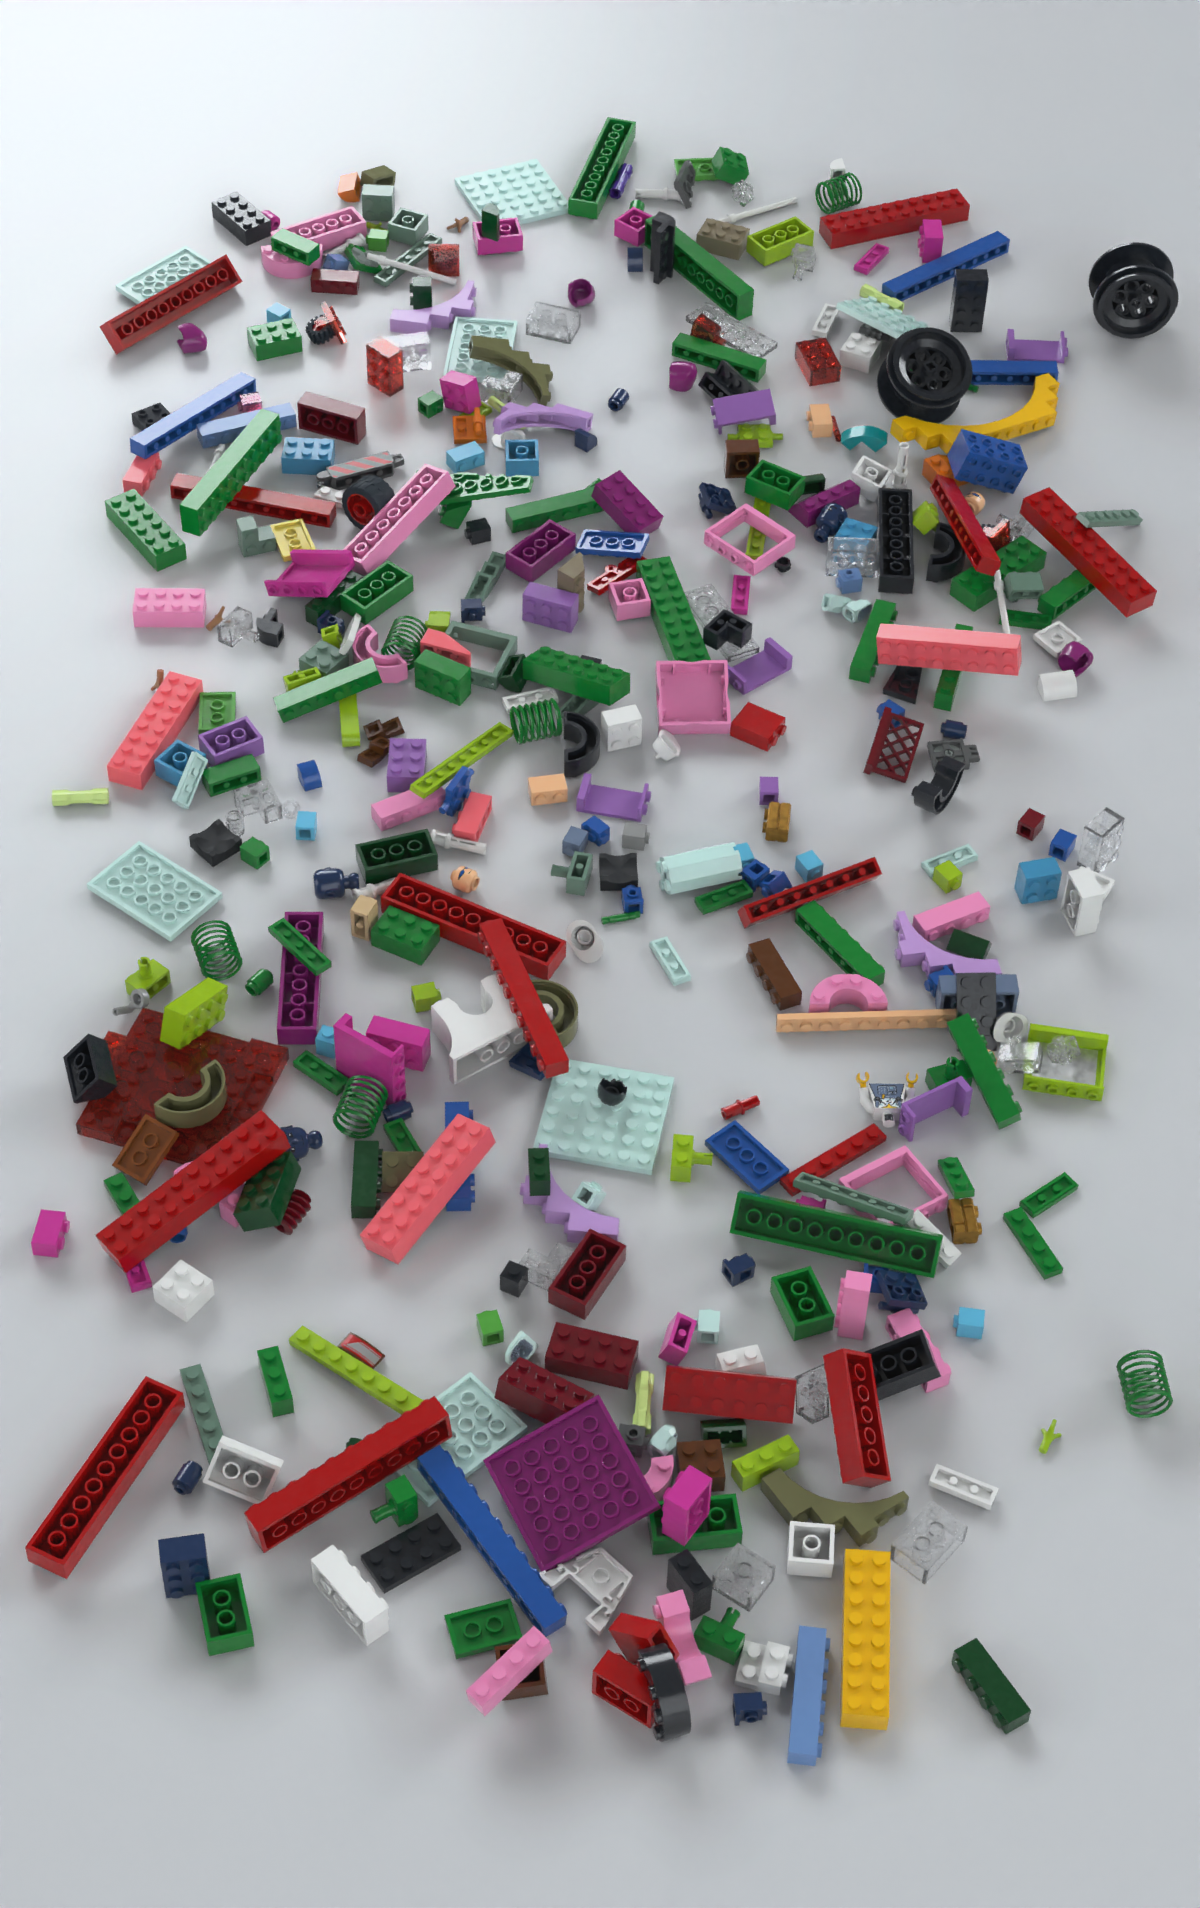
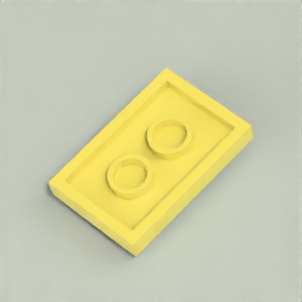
M302 518L270 525L284 562L292 561L290 552L293 549L316 550Z

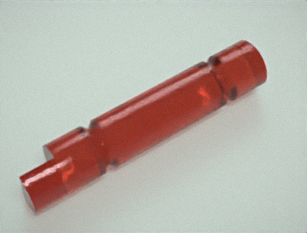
M831 416L835 439L837 442H840V430L835 416Z

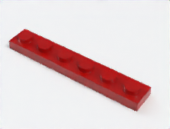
M873 1123L780 1178L779 1184L793 1197L801 1192L800 1189L793 1187V1180L800 1173L805 1172L823 1179L885 1142L887 1136Z

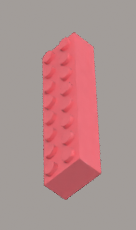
M880 623L876 637L878 664L1018 676L1022 662L1021 635Z
M169 671L107 764L109 781L143 790L155 771L154 760L174 742L198 705L200 692H203L202 680Z
M457 1114L362 1231L360 1237L366 1248L399 1264L496 1143L490 1128L461 1114Z

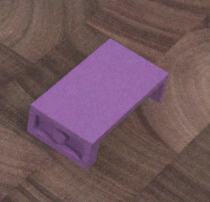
M1007 329V360L1057 361V363H1064L1065 357H1068L1067 338L1064 336V331H1061L1059 341L1015 339L1014 329Z
M770 389L713 399V406H710L712 416L715 415V419H713L714 428H718L719 435L722 434V426L766 418L769 419L770 425L776 424V413Z
M769 637L765 639L763 651L733 667L728 665L729 683L741 694L745 695L792 669L793 656Z
M584 773L577 796L576 811L641 822L642 816L647 813L648 804L646 802H650L651 799L648 783H645L643 792L640 793L592 785V774Z
M960 1076L902 1103L898 1125L899 1133L909 1142L913 1141L915 1124L950 1107H954L961 1117L968 1115L973 1089Z

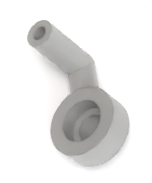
M143 988L133 990L130 995L131 1003L128 1006L114 1008L112 1011L113 1015L132 1013L135 1009L147 1007L150 1000L148 992Z

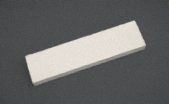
M358 613L354 615L346 628L339 653L342 655H346L354 643L362 618Z

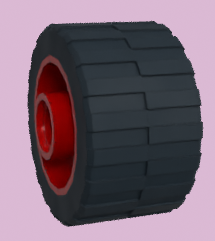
M365 475L343 492L342 506L350 522L362 530L395 494L389 484L376 475Z

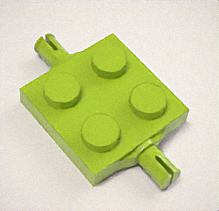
M770 424L738 425L737 434H727V440L758 439L759 448H773V440H783V433H773Z

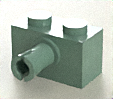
M1013 571L1008 573L1003 580L1006 599L1013 603L1019 599H1038L1044 591L1040 572L1028 571L1017 573Z
M575 851L569 867L552 865L551 876L566 878V893L585 896L593 870V854Z

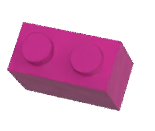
M41 1209L31 1241L33 1255L58 1258L60 1250L64 1249V1235L69 1232L70 1221L66 1218V1212Z
M677 1312L667 1326L658 1358L678 1366L688 1352L697 1321Z

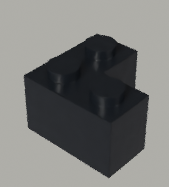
M725 609L703 629L704 644L715 650H718L727 641L742 648L752 637V623Z

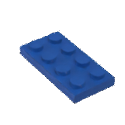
M584 529L575 547L576 554L580 552L583 555L637 559L642 557L650 538L648 533Z
M736 1120L705 1140V1146L757 1194L763 1193L779 1182L780 1178L789 1174L790 1169Z

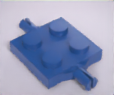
M462 765L445 789L446 796L442 806L439 808L440 813H446V815L453 817L461 809L462 803L465 798L469 797L471 792L469 783L474 774L473 769Z

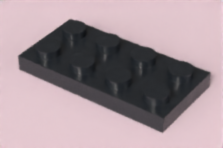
M996 972L956 973V1018L966 1013H969L971 1019L975 1018L979 1025L977 1031L980 1035L983 1034L988 1043L986 1048L991 1051H997V1041L993 1038V1029L996 1024Z
M436 1513L362 1554L361 1561L385 1594L461 1551V1545L439 1514Z

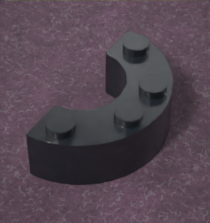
M939 522L937 523L933 548L939 549L944 553L930 554L926 581L935 583L950 579L960 573L964 567L966 556L952 527Z
M564 711V739L578 744L573 748L564 749V776L574 778L586 773L597 763L600 755V732L596 724L586 716Z
M945 756L942 761H938L935 767L936 773L931 783L922 781L913 788L911 796L914 797L915 806L934 814L941 813L952 799L959 785L965 763Z
M660 1643L638 1650L637 1666L639 1671L643 1672L650 1685L648 1693L651 1700H654L656 1707L653 1710L656 1725L653 1726L655 1739L664 1742L689 1734L691 1731V1716L688 1699L679 1669L670 1649L665 1643Z

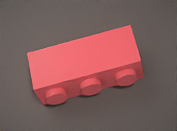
M159 452L147 459L139 456L135 457L123 478L124 492L135 489L141 496L144 495L146 490L149 489L151 481L155 479L157 471L161 469L162 460H160Z
M470 792L469 797L464 800L463 810L458 813L457 824L454 823L452 827L454 837L478 842L492 810V796Z

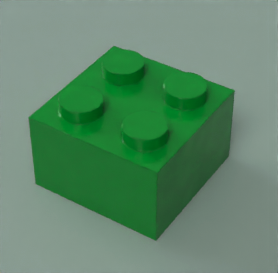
M719 147L711 160L715 178L741 187L749 175L746 156L742 153L733 152L729 148Z

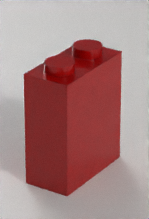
M748 702L731 722L730 736L768 752L772 746L776 745L780 735H784L787 728L785 726L786 718Z
M621 1612L608 1629L628 1662L637 1664L636 1659L639 1658L638 1650L660 1643H665L668 1646L674 1660L680 1655L662 1623L659 1621Z

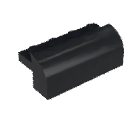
M660 211L652 219L650 271L654 272L653 283L660 284L666 277L672 278L674 269L676 221L672 216Z
M725 360L720 362L715 373L705 372L698 384L713 399L759 391Z

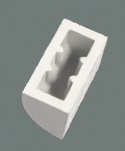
M842 158L831 162L829 179L845 174L846 168Z
M1073 670L1039 674L1037 689L1043 702L1077 697V682Z

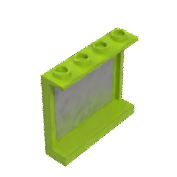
M1030 1023L1022 1090L1101 1101L1104 1092L1105 1060L1109 1035Z

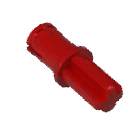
M754 1095L742 1101L736 1100L735 1103L721 1108V1115L725 1120L739 1114L744 1115L746 1110L760 1105L759 1098Z

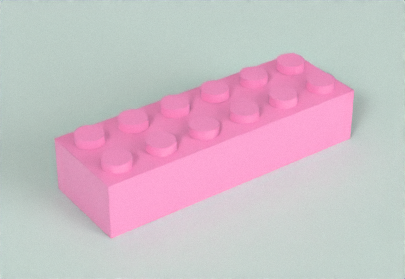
M353 206L284 227V229L322 244L323 251L343 245L347 239L356 237L358 233H361L364 237L367 235L366 221ZM280 229L270 232L271 237Z

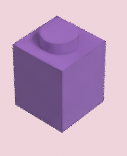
M760 777L759 805H769L770 802H778V777Z

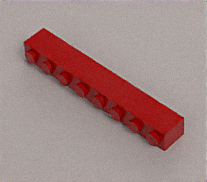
M873 857L744 905L737 912L745 929L798 909L813 900L819 901L875 880L882 872L876 858Z

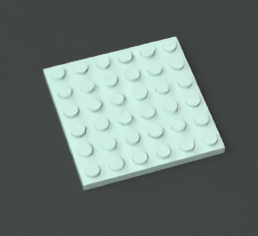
M537 159L455 178V185L480 221H482L481 210L489 203H493L499 208L500 219L517 217L520 225L568 213V201Z
M569 1059V1072L552 1077L533 1148H539L540 1144H547L549 1157L652 1175L674 1085V1077ZM603 1078L608 1081L613 1079L623 1081V1084L627 1087L626 1097L620 1104L608 1106L598 1098L597 1089Z

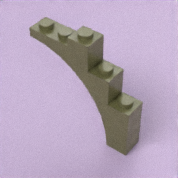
M471 335L468 346L470 358L483 360L508 370L525 382L535 395L538 404L546 406L547 402H550L551 392L548 391L549 382L553 379V372L550 370L549 364L532 363L529 352L512 350V347L509 345V339Z
M780 1468L762 1478L760 1489L788 1525H790V1521L807 1522L809 1518L813 1523L835 1525V1534L844 1528L859 1547L865 1543L870 1544L877 1538L878 1528L885 1525L890 1518L895 1515H902L907 1510L909 1496L902 1491L889 1498L873 1502L850 1503L820 1497L804 1489L791 1480Z

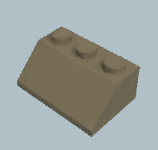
M580 552L557 570V589L579 594L578 613L584 609L585 569L582 553Z

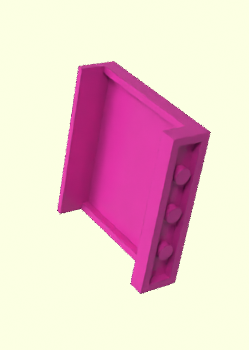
M293 549L290 552L292 558L290 566L277 580H265L264 583L269 596L328 597L356 564L351 550Z
M345 1013L333 1025L336 1070L347 1078L365 1075L380 1081L388 1091V1098L385 1101L386 1105L405 1099L407 1094L404 1045L401 1044L394 1052L355 1031L353 1029L352 1016ZM356 1078V1079H354V1080H363V1081L370 1082L371 1084H373V1085H375L376 1087H378V1088L382 1091V1093H383V1095H384V1091L382 1090V1088H381L377 1083H375V1082H373V1081H371V1080H369V1079H364V1078ZM362 1083L351 1084L353 1086L366 1087L372 1090L380 1097V1099H382L380 1094L374 1088ZM362 1090L363 1092H365V1093L369 1094L370 1096L374 1097L372 1094L368 1093L367 1091Z

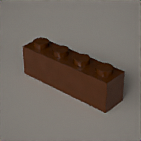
M770 938L748 944L747 961L754 967V972L757 977H760L765 991L769 992L772 1003L776 1004L780 1011L800 1005L802 991Z

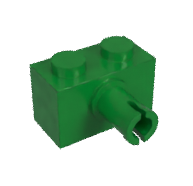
M949 1057L946 1064L927 1069L925 1082L929 1090H932L962 1076L971 1086L973 1076L963 1059L958 1060L956 1057H951L950 1062Z
M405 1474L385 1484L386 1504L370 1510L371 1518L375 1524L392 1516L397 1526L401 1527L413 1523L418 1518L417 1493Z
M728 1607L721 1622L703 1615L694 1632V1639L698 1649L734 1666L743 1650L745 1634L733 1629L737 1619L740 1617V1612L735 1609L732 1614L733 1608Z

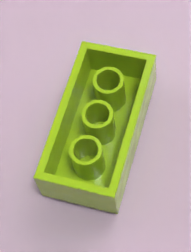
M795 216L748 235L746 252L765 267L813 247L814 231Z
M208 977L164 1007L160 1041L181 1049L222 1021L225 1017L224 1009L228 999V986Z

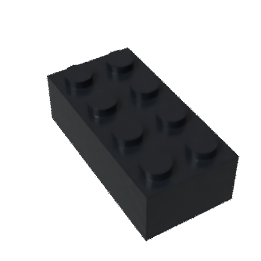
M233 192L211 202L213 218L244 245L248 246L271 236V220L238 192Z
M955 269L949 314L950 332H982L989 283L987 269Z
M922 1329L864 1352L871 1354L878 1401L941 1377L929 1341Z

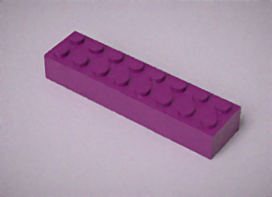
M285 912L284 919L323 953V912ZM283 945L277 1017L278 1045H316L315 1038L319 1028L322 973L315 976Z

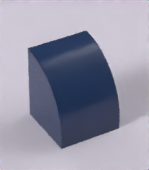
M627 247L628 272H643V247Z
M581 428L575 430V447L588 453L597 445V437Z

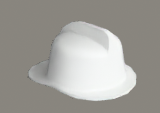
M517 428L500 435L495 434L492 438V443L498 448L505 449V440L527 439L523 431Z
M665 729L660 730L657 739L652 745L656 752L655 758L661 757L665 761L675 756L678 757L681 749L676 738Z
M585 920L573 921L568 926L566 938L577 957L586 963L598 961L603 954L604 946L595 928Z
M1005 1012L1001 1014L996 1020L993 1038L997 1042L1015 1043L1021 1040L1028 1029L1027 1018L1018 1013Z

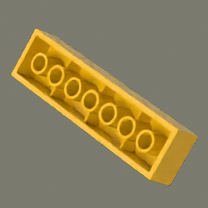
M845 1548L842 1595L840 1727L887 1730L890 1678L891 1552Z

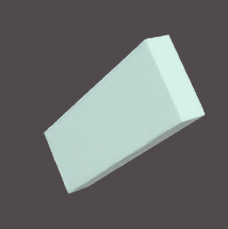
M194 751L191 752L172 798V801L183 809H189L208 762V759Z
M969 844L921 862V867L930 878H933L934 867L950 860L959 868L977 861L978 854Z
M667 936L649 942V947L673 986L691 981L690 973Z

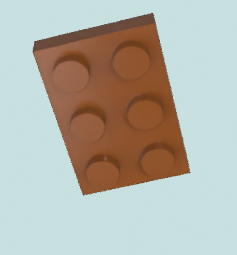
M145 1114L112 1166L147 1186L180 1134Z

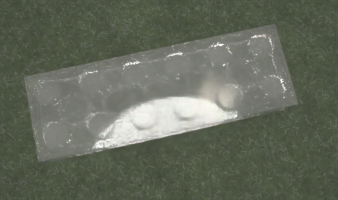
M707 302L686 316L688 323L692 325L700 323L699 327L702 325L703 331L705 327L711 324L703 325L699 322L701 315L704 320L707 317V322L711 320L714 324L716 323L721 327L718 340H721V338L725 339L728 346L738 351L763 358L777 348L778 342Z
M712 584L684 592L694 617L703 629L723 609L733 613ZM751 637V640L742 648L727 641L719 648V651L728 662L759 653L760 647Z

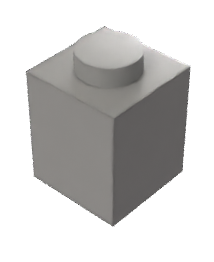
M625 822L622 834V848L644 851L645 843L649 844L650 833H647V825Z

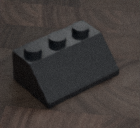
M88 1033L63 1057L74 1103L105 1098L118 1086L106 1040Z

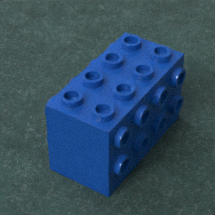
M961 429L947 454L955 479L970 482L973 485L985 486L988 489L1000 490L1003 493L1013 494L1028 469L1019 444Z

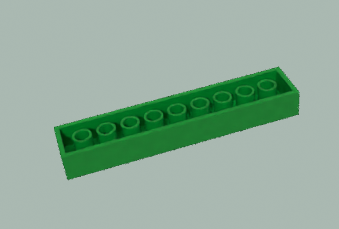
M607 117L568 199L569 215L598 219L610 193L609 189L614 183L618 170L624 163L635 139V121Z
M655 216L645 219L644 245L650 250L652 219ZM676 226L674 270L737 322L751 316L754 289Z
M261 409L179 504L182 531L199 537L207 531L210 524L216 520L226 505L233 500L236 493L249 481L252 474L265 462L274 448L280 444L282 435L280 431L281 421L278 413Z
M670 556L637 561L636 578H642L651 600L650 614L668 661L697 662L711 660Z
M742 1190L737 1193L729 1232L934 1278L936 1275L944 1236L942 1234Z

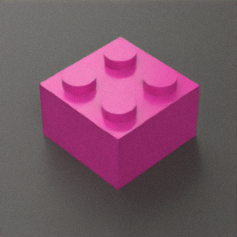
M633 206L615 219L614 236L639 247L645 241V219L652 217V215Z
M923 219L922 226H919V235H921L918 238L919 257L922 258V263H928L941 257L944 237L941 220Z
M451 370L439 379L445 408L471 414L475 407L482 405L475 376Z

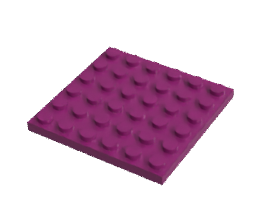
M599 1394L483 1460L541 1572L557 1568V1565L564 1564L661 1508Z

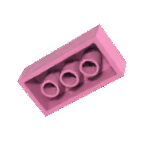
M135 588L133 604L134 627L204 628L207 605L205 589Z

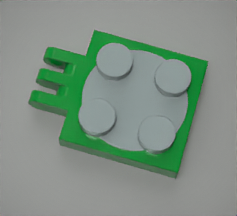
M349 244L346 247L344 253L355 270L377 274L383 270L378 262L367 259L368 253L374 254L371 251H366L364 247Z

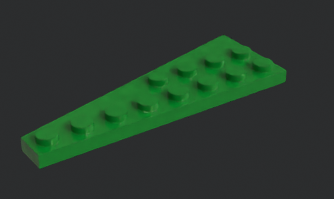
M457 472L450 474L455 488L439 505L531 492L534 480L529 475L506 477L505 474L492 476L486 473L485 476L478 475V473Z

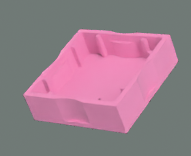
M701 660L697 662L656 661L658 735L662 729L669 731L672 735L730 733L731 714L727 693L729 684L727 660Z

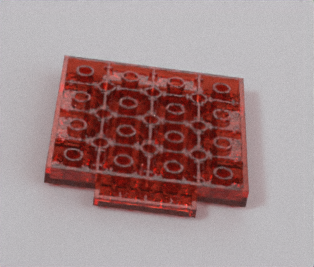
M142 1008L127 1036L108 1031L104 1037L108 1044L118 1086L105 1098L88 1102L76 1123L77 1134L124 1147L145 1114L156 1119L154 1103L166 1094L171 1093L175 1096L187 1097L198 1093L203 1088L200 1070L216 1059L222 1066L226 1079L227 1099L222 1111L214 1119L202 1126L192 1128L170 1127L180 1135L164 1159L185 1164L197 1159L263 1109L289 1060V1049L254 1038L247 1042L208 1030L183 1048L177 1049L160 1041L164 1013Z

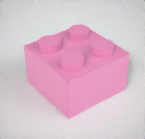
M642 578L609 583L608 599L617 621L650 616L651 600Z

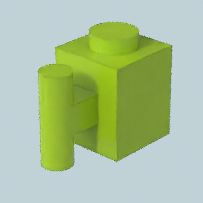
M430 611L428 621H425L427 629L446 632L450 625L451 611Z

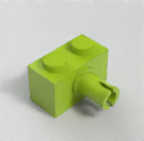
M927 501L923 502L913 512V525L924 536L931 529L936 532L937 523H939L937 507L932 502L929 504Z
M314 667L303 671L297 670L298 672L295 670L292 674L283 676V681L287 692L322 678L318 668Z
M148 957L138 959L139 970L129 975L125 980L127 994L131 995L133 990L143 988L148 992L150 999L171 983L169 969L155 959L150 960Z
M674 1134L670 1181L690 1183L691 1167L694 1164L712 1166L713 1153L695 1152L693 1150V1135Z

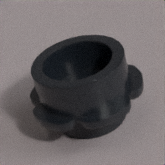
M787 557L779 558L775 563V568L779 572L789 571L791 569L790 560Z

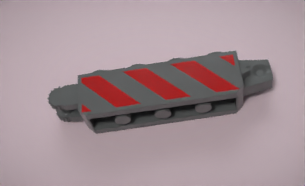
M388 451L328 466L326 471L319 472L316 475V478L319 480L317 487L320 488L324 485L336 490H343L365 475H376L382 479L394 475V468L404 465V458L401 453L390 454Z

